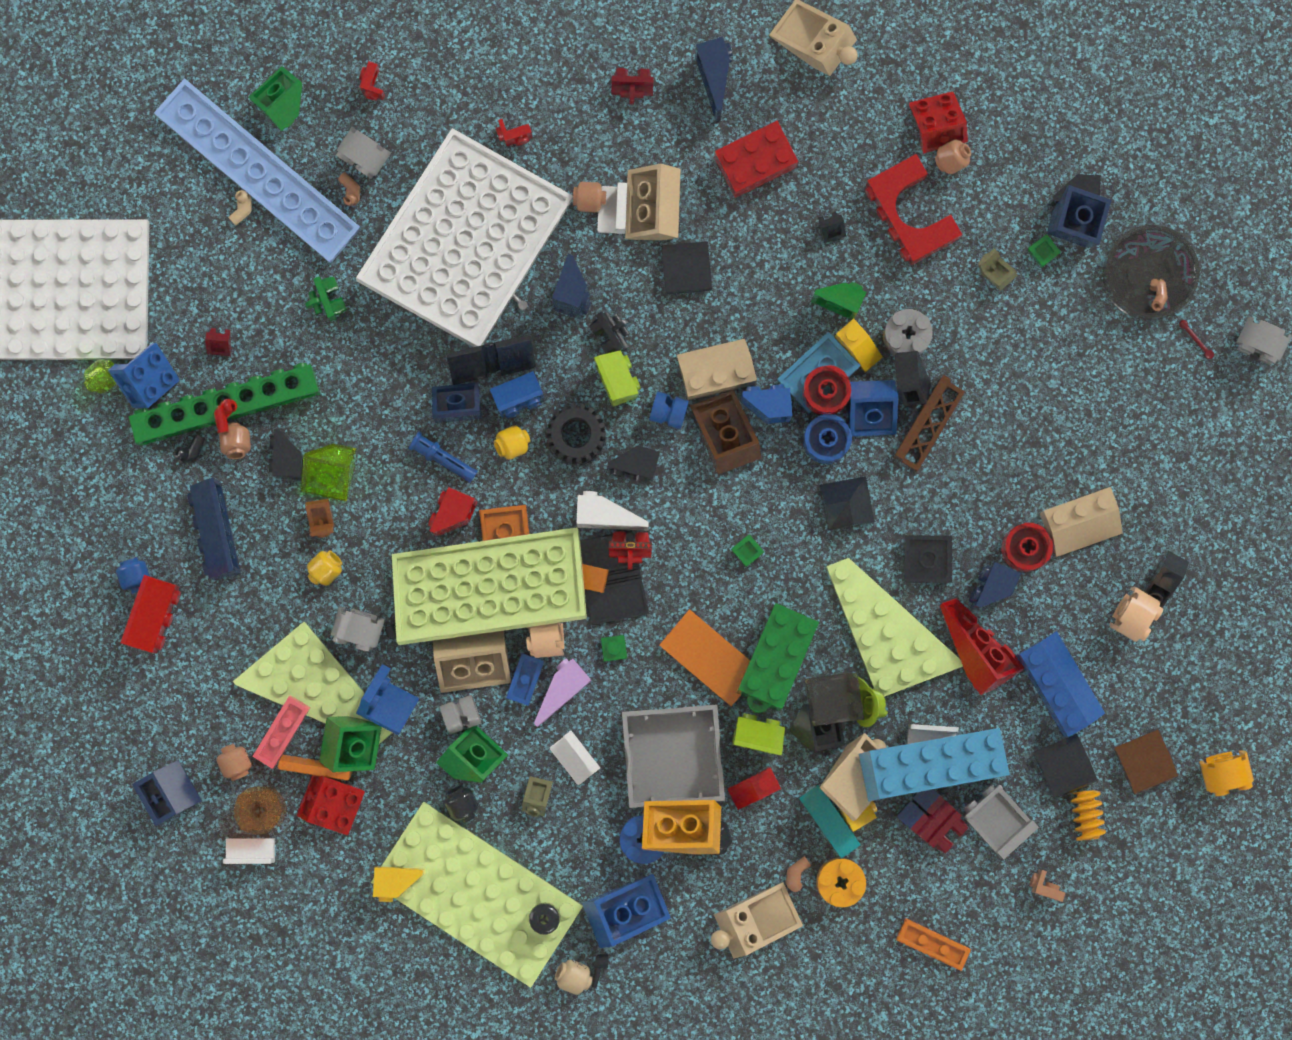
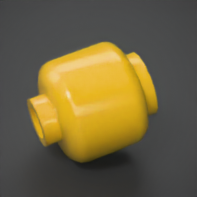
M514 425L497 433L494 447L500 457H505L508 460L514 459L528 451L530 437L525 429L521 430L518 426Z
M320 551L307 564L309 580L315 585H330L342 572L341 559L332 551Z

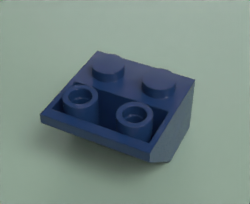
M996 562L983 567L978 577L981 583L979 587L974 588L969 598V602L972 603L970 609L976 610L1011 596L1021 573Z
M180 760L164 766L132 784L155 826L166 823L202 802Z

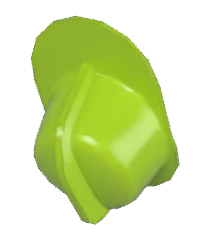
M851 676L842 683L840 690L842 703L861 726L870 727L876 720L887 716L886 702L882 693L871 689L860 677Z

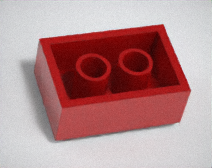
M778 120L714 152V159L734 198L796 169L799 162Z

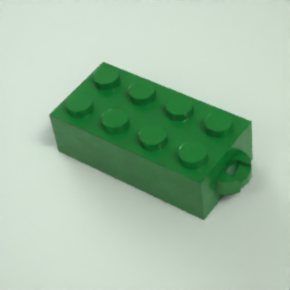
M775 603L736 692L747 697V706L750 710L756 713H763L768 708L778 712L782 710L817 629L818 621ZM754 701L762 704V706L755 704Z

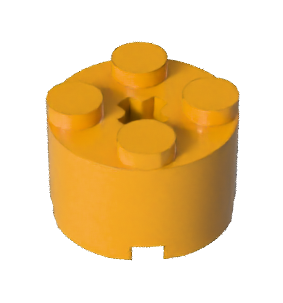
M1241 750L1239 755L1233 756L1232 751L1207 757V763L1202 760L1199 762L1206 790L1210 793H1215V796L1227 795L1231 789L1247 790L1253 787L1252 782L1254 778L1247 751Z
M833 858L821 866L816 878V887L820 896L829 904L835 907H849L857 903L866 890V878L862 869L855 862L846 858ZM839 876L842 879H847V881H845L844 888H841L840 886H835V884L838 882L837 878Z

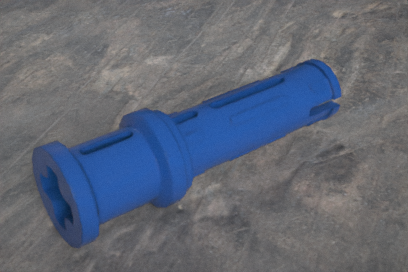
M419 431L408 448L412 451L414 449L425 456V460H434L468 481V483L472 482L478 470L473 469L458 458L442 450L438 442L433 443L422 436V432Z

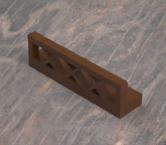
M942 375L927 400V404L923 406L893 458L918 472L965 393L964 390L950 382L951 379L945 375ZM947 387L958 395L954 402L944 404L942 394ZM951 406V407L949 408L948 412H946V408H945V407ZM942 408L943 420L932 424L930 414L934 409ZM927 419H928L929 425H925V426H924V424L926 423V421H927ZM939 425L938 429L935 432L933 427ZM930 428L932 439L929 442L920 443L918 434L922 429ZM915 439H916L917 445H913V446H912V444L914 443V441H915ZM926 445H927L926 449H925L924 452H923V451H922V446H926ZM918 448L920 459L917 464L905 458L910 449Z

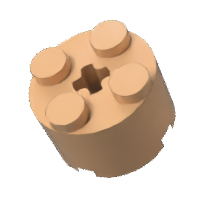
M1134 586L1130 589L1133 591L1131 596L1126 594L1117 606L1112 616L1116 621L1115 624L1110 622V627L1134 642L1139 639L1145 641L1151 632L1149 628L1153 620L1157 621L1163 608L1160 607L1159 600Z
M563 623L526 627L530 633L526 641L527 649L530 651L531 656L543 658L564 655L562 650L564 649Z

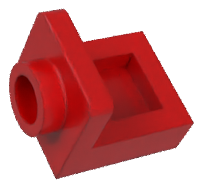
M368 61L367 67H363L360 73V90L364 97L370 100L377 101V98L384 100V91L374 87L380 71L378 64Z
M503 119L498 120L499 127H496V132L499 140L505 141L506 147L513 144L520 146L528 143L529 139L533 138L529 123L506 131Z

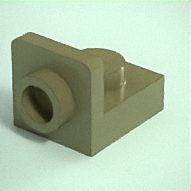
M530 776L523 799L522 811L533 817L545 816L553 782Z

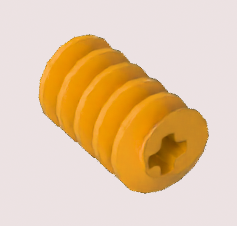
M1096 790L1072 792L1071 794H1075L1077 797L1072 799L1071 803L1078 804V807L1072 809V812L1080 814L1073 821L1081 823V826L1075 828V831L1082 833L1081 836L1076 838V841L1100 838L1101 835L1106 833V830L1098 827L1103 825L1105 821L1097 818L1103 814L1102 810L1096 809V807L1102 804V801L1095 800L1094 798L1101 795V792Z

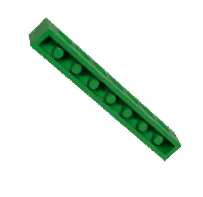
M299 363L294 365L293 369L284 372V369L275 370L270 373L271 376L264 378L254 376L247 379V383L240 385L239 382L229 383L225 385V389L216 391L215 388L203 391L201 396H184L180 398V402L173 404L170 401L157 404L156 409L149 411L148 408L138 409L134 411L135 415L128 416L135 443L143 446L216 425L214 411L219 406L220 400L225 397L237 403V410L227 418V421L321 395L314 367L311 364ZM292 378H297L298 386L295 389H288L287 382ZM268 385H275V393L271 396L265 395V388ZM246 391H252L253 398L249 402L242 401V395ZM201 404L207 405V412L204 415L197 414V407ZM183 410L185 413L183 420L175 422V413ZM155 417H161L162 423L158 428H152L151 422Z

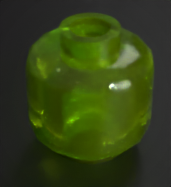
M99 359L84 370L85 387L90 392L95 391L99 394H104L117 384L108 371L115 364L110 360Z

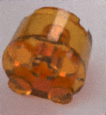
M256 786L246 789L238 795L234 805V817L241 830L254 835L266 834L276 830L284 821L287 812L283 796L269 786ZM259 805L265 809V812H262L261 815L256 813V808Z

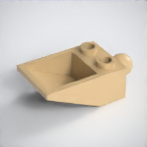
M795 0L769 34L772 39L807 64L831 76L840 62L845 65H851L855 63L858 57L856 49L852 47L857 39L848 24L800 0Z
M865 733L846 746L819 787L852 821H855L871 803V801L868 802L859 754L887 748L882 740H871Z
M779 883L714 914L720 930L712 934L711 944L719 950L725 949L728 946L734 959L746 956L802 927L803 924L784 883Z

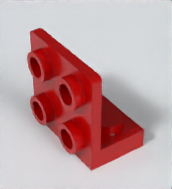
M951 91L909 103V108L920 131V146L923 154L936 151L939 147L953 140H959L962 143L968 142L967 121L954 92Z
M312 775L296 816L306 822L348 835L365 791L325 776Z

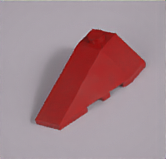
M957 598L940 605L965 673L980 695L996 689L1025 669L1013 651L1006 644L1001 646L993 638L994 633L990 629L987 631L977 623V617Z

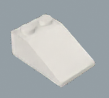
M583 491V495H578V528L648 531V521L603 496H598L597 492Z

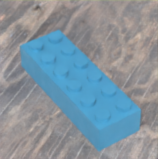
M1000 728L877 749L859 754L868 802L1010 775Z

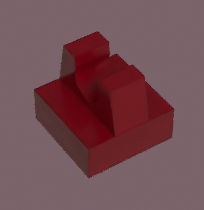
M211 328L210 332H206L205 345L208 355H231V333L229 329H225L224 334L217 333L216 328Z

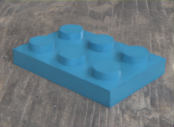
M829 332L777 379L780 384L784 385V388H790L791 396L808 414L812 411L808 409L803 401L802 388L811 371L818 367L832 365L842 369L849 378L861 366ZM826 386L825 389L821 388L824 395L831 394L829 386Z

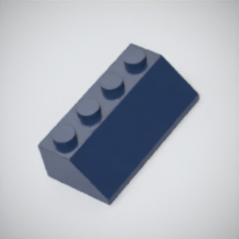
M209 478L189 486L190 493H187L190 507L194 506L195 516H192L195 530L199 529L200 539H197L200 553L204 552L205 562H202L205 576L209 575V579L216 580L241 574L221 482L215 478Z

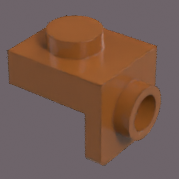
M329 498L306 502L305 507L310 526V536L323 538L333 533L334 520Z

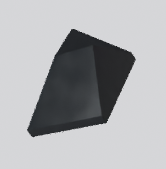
M866 476L820 485L828 531L875 523Z
M837 699L802 705L789 732L803 743L809 752L845 746Z

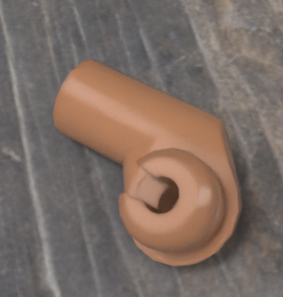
M344 172L338 178V181L346 188L343 201L347 206H355L360 200L361 188L354 179Z
M1152 279L1150 290L1157 292L1151 306L1155 311H1160L1168 299L1166 282L1162 279Z
M805 856L787 869L786 885L792 892L801 890V873L811 866Z

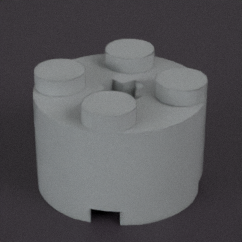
M351 127L337 148L336 156L351 166L356 163L355 168L372 179L373 176L378 174L391 152L354 127Z
M913 309L896 312L889 319L883 331V343L890 354L895 357V353L918 351L919 355H921L932 340L933 331L929 318ZM908 330L913 336L910 339H906V335L902 333Z
M1248 317L1236 342L1239 345L1237 350L1246 355L1255 353L1260 356L1258 360L1269 365L1280 362L1292 335L1287 334L1284 336L1285 330L1263 320H1260L1259 324L1254 323V318Z
M339 606L331 635L334 636L332 641L344 645L350 642L355 643V648L363 651L372 650L373 647L376 648L385 619L380 618L376 621V615L356 609H351V612H344L345 607Z

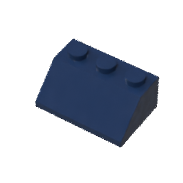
M568 254L552 301L554 311L581 320L582 315H587L591 298L590 293H588L587 284L573 255Z

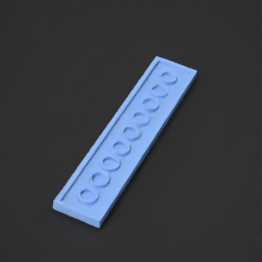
M185 78L154 112L160 120L330 264L361 230L359 225Z

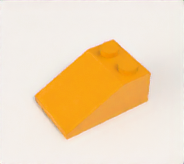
M715 800L644 801L643 850L685 854H720L721 806Z

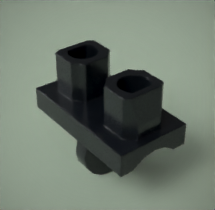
M608 311L595 315L597 319L589 327L595 336L606 332L609 337L608 340L601 344L605 354L628 349L629 345L624 337L630 334L626 328L631 323L629 318L621 320L618 314L611 317Z

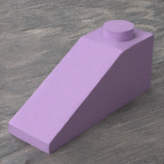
M566 658L556 667L558 672L554 674L534 722L537 727L592 681L574 659L568 661Z

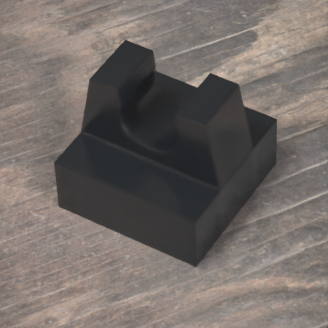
M836 212L831 213L832 218L824 220L823 216L818 217L824 244L846 237L844 220L842 215H838Z

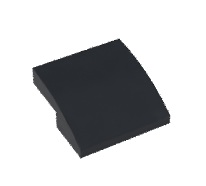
M708 241L661 245L666 295L712 291Z
M1078 734L1033 752L1053 799L1097 781L1094 769Z

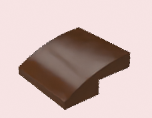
M1158 730L1114 747V752L1134 795L1178 777L1172 758Z

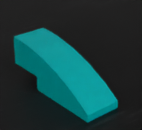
M817 785L799 797V800L835 852L842 859L861 844L826 794Z

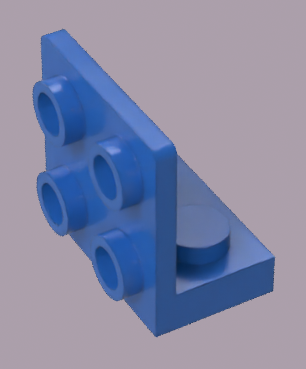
M157 343L150 344L128 364H115L108 370L132 408H149L179 382L177 374Z
M382 664L362 697L356 714L399 735L417 705L419 698L391 684V679L388 678L391 668Z

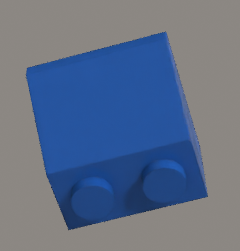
M895 380L850 382L851 396L848 400V417L852 436L897 434L898 393Z

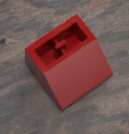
M448 487L446 492L442 491L437 503L440 508L437 514H432L428 526L431 528L430 532L438 537L468 525L478 504L476 499Z

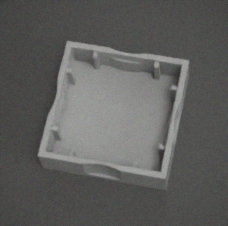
M717 705L622 712L629 808L644 807V801H725Z

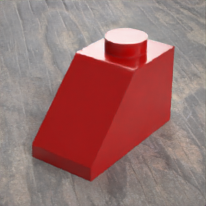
M771 767L727 788L737 810L781 789Z

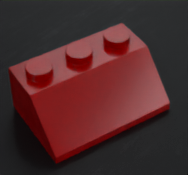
M144 575L120 643L157 654L158 650H162L166 639L163 636L165 628H169L173 620V614H171L173 605L178 604L181 596L180 586Z

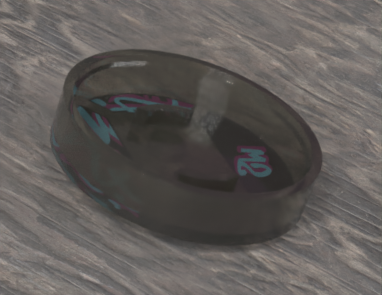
M1143 225L1123 234L1108 251L1103 265V283L1111 301L1125 314L1141 320H1159L1179 311L1194 295L1200 277L1199 261L1192 245L1177 231L1161 225ZM1152 279H1162L1166 282L1168 299L1160 311H1155L1151 306L1157 292L1150 290Z

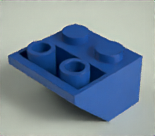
M533 371L490 389L501 418H514L520 415V410L527 407L529 410L540 407L542 405L541 402L545 400Z
M780 384L772 385L768 390H761V387L755 386L746 388L747 391L742 392L741 403L764 423L790 422L792 418L790 388H784V385Z

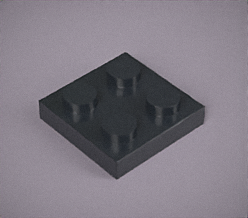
M905 535L904 583H952V536Z

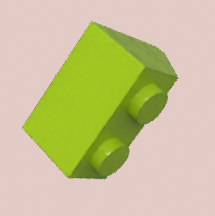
M620 350L594 357L596 369L612 407L639 397L638 390L641 387L637 377H632L629 372L632 365L627 355L623 356Z

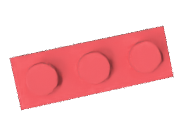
M290 695L252 757L272 769L275 768L311 707Z

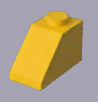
M852 319L834 337L861 365L860 368L864 373L883 358L870 336L855 319Z
M873 801L855 821H852L839 808L845 823L853 832L877 818L875 812L878 810Z
M375 867L373 897H379V902H393V898H398L425 874V869Z

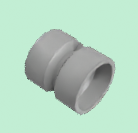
M472 695L459 699L457 704L449 702L440 706L450 735L462 731L464 726L471 728L482 724Z

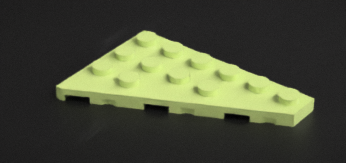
M847 558L826 566L874 690L879 691L885 697L963 667L961 660L852 560Z
M306 622L300 624L233 681L235 685L281 705H284L287 698L291 695L311 707L307 716L326 723L327 717L349 716L369 721L356 714L365 692ZM382 727L379 744L393 732Z

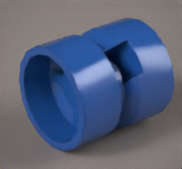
M657 391L649 421L660 424L665 421L668 426L681 430L689 400L680 397L671 399L669 394Z

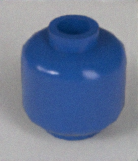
M138 557L120 562V567L116 569L121 588L123 590L130 589L132 594L138 592L143 576H150L145 561L138 560Z

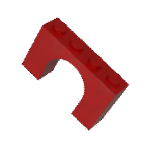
M917 154L867 180L865 185L867 197L870 201L874 200L878 207L876 212L882 222L886 221L888 224V233L894 242L897 240L901 247L899 249L901 257L905 262L909 261L910 265L954 243L963 235L952 215L925 228L910 227L899 218L896 211V199L899 194L925 180L928 175Z

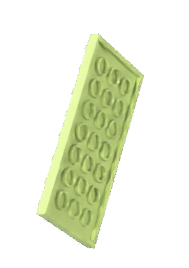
M578 527L392 554L396 640L398 645L587 619Z
M426 802L422 803L381 866L425 869V874L395 899L530 988L583 907V905ZM542 902L553 904L560 913V923L557 929L547 935L534 932L529 924V914L532 908Z

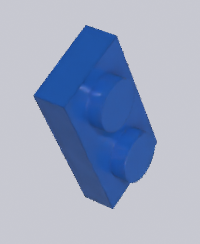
M522 653L506 698L529 706L544 661Z

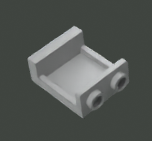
M990 784L982 791L983 797L979 801L973 800L964 808L966 812L962 816L999 858L1005 859L1039 827L1033 820L1027 817L1000 784L995 786Z

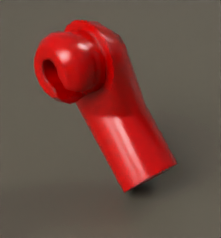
M223 400L214 411L218 433L229 431L227 418L237 410V403L234 400Z

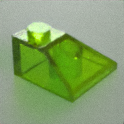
M333 443L304 453L301 492L347 502L355 468L357 448Z

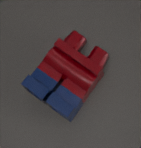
M935 790L915 793L911 799L927 812L928 816L912 801H908L895 817L931 848L935 847L946 854L954 844L945 837V834L951 829L961 837L968 829V826L960 818L962 815Z

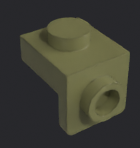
M996 249L986 253L978 263L981 274L1000 291L1018 276L1016 270L1000 258L999 252Z

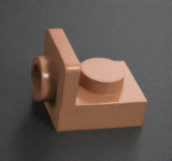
M1038 869L1037 873H1033L1030 881V886L1033 887L1031 892L1063 902L1065 892L1059 891V885L1046 882L1045 886L1043 885L1047 871Z

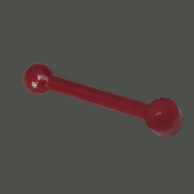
M1181 320L1179 326L1185 329L1203 350L1204 357L1212 359L1214 352L1205 347L1188 326V321Z

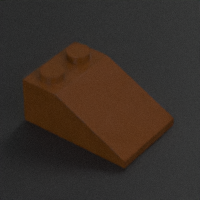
M734 389L690 405L703 442L718 475L761 459L760 443Z

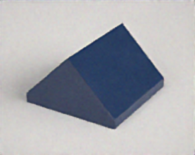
M479 382L432 387V417L434 422L443 423L482 419Z

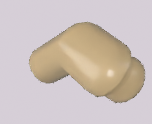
M244 190L236 193L237 210L228 217L235 226L252 211V198Z

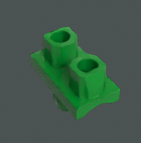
M319 276L313 278L320 297L316 296L315 291L308 292L310 300L305 303L306 309L314 308L316 315L323 313L320 307L323 304L330 322L336 320V315L346 311L347 308L342 297L332 301L329 299V293L339 290L335 277L321 279Z

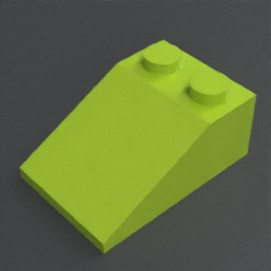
M743 713V717H737L731 745L774 755H782L785 727L780 726V721L767 718L766 723L757 721V716Z

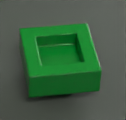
M1047 234L1027 249L1041 268L1061 253Z
M750 534L731 549L745 567L749 566L764 553Z
M624 635L601 638L604 662L627 659Z

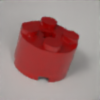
M832 365L818 367L811 371L802 388V397L805 405L817 415H834L840 412L851 396V384L847 374L842 369ZM826 386H829L832 394L828 393L826 396L821 388L825 389Z
M1023 523L1012 528L1004 536L1001 545L1002 556L1011 568L1021 572H1030L1042 567L1050 559L1053 552V542L1042 526L1036 523ZM1028 542V546L1032 550L1026 553L1022 545Z

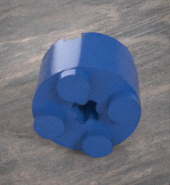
M823 414L813 419L803 435V446L806 454L812 460L821 464L838 462L848 452L852 443V433L849 426L841 417L833 414ZM826 434H829L830 439L833 440L829 444H825V440L821 439Z
M637 815L629 819L623 826L620 834V846L623 853L633 862L640 864L652 863L659 859L664 852L642 849V843L637 842V838L641 837V833H643L644 815Z

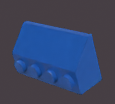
M1057 631L1016 654V657L1024 666L1026 674L1064 737H1070L1105 714Z

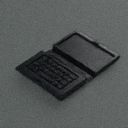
M528 335L486 343L481 346L455 351L446 356L453 385L487 378V373L492 374L499 370L503 376L536 367L532 338Z
M632 530L623 531L626 533V542H634ZM613 534L580 540L582 564L609 570L604 593L585 589L592 625L649 614L639 563H632V570H628V563H618V558L609 557V541H612Z

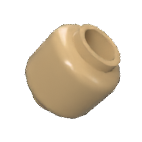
M567 960L565 963L562 962L557 968L555 980L560 989L574 995H579L583 990L589 989L592 977L590 976L588 966L574 960Z

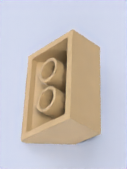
M656 164L628 170L625 239L662 241L678 238L681 169L664 164Z
M745 339L677 355L687 400L755 385L757 382L752 358Z
M1111 487L1040 513L1044 527L1052 539L1053 551L1056 557L1123 534L1119 508Z
M504 631L433 640L434 662L441 693L511 683Z

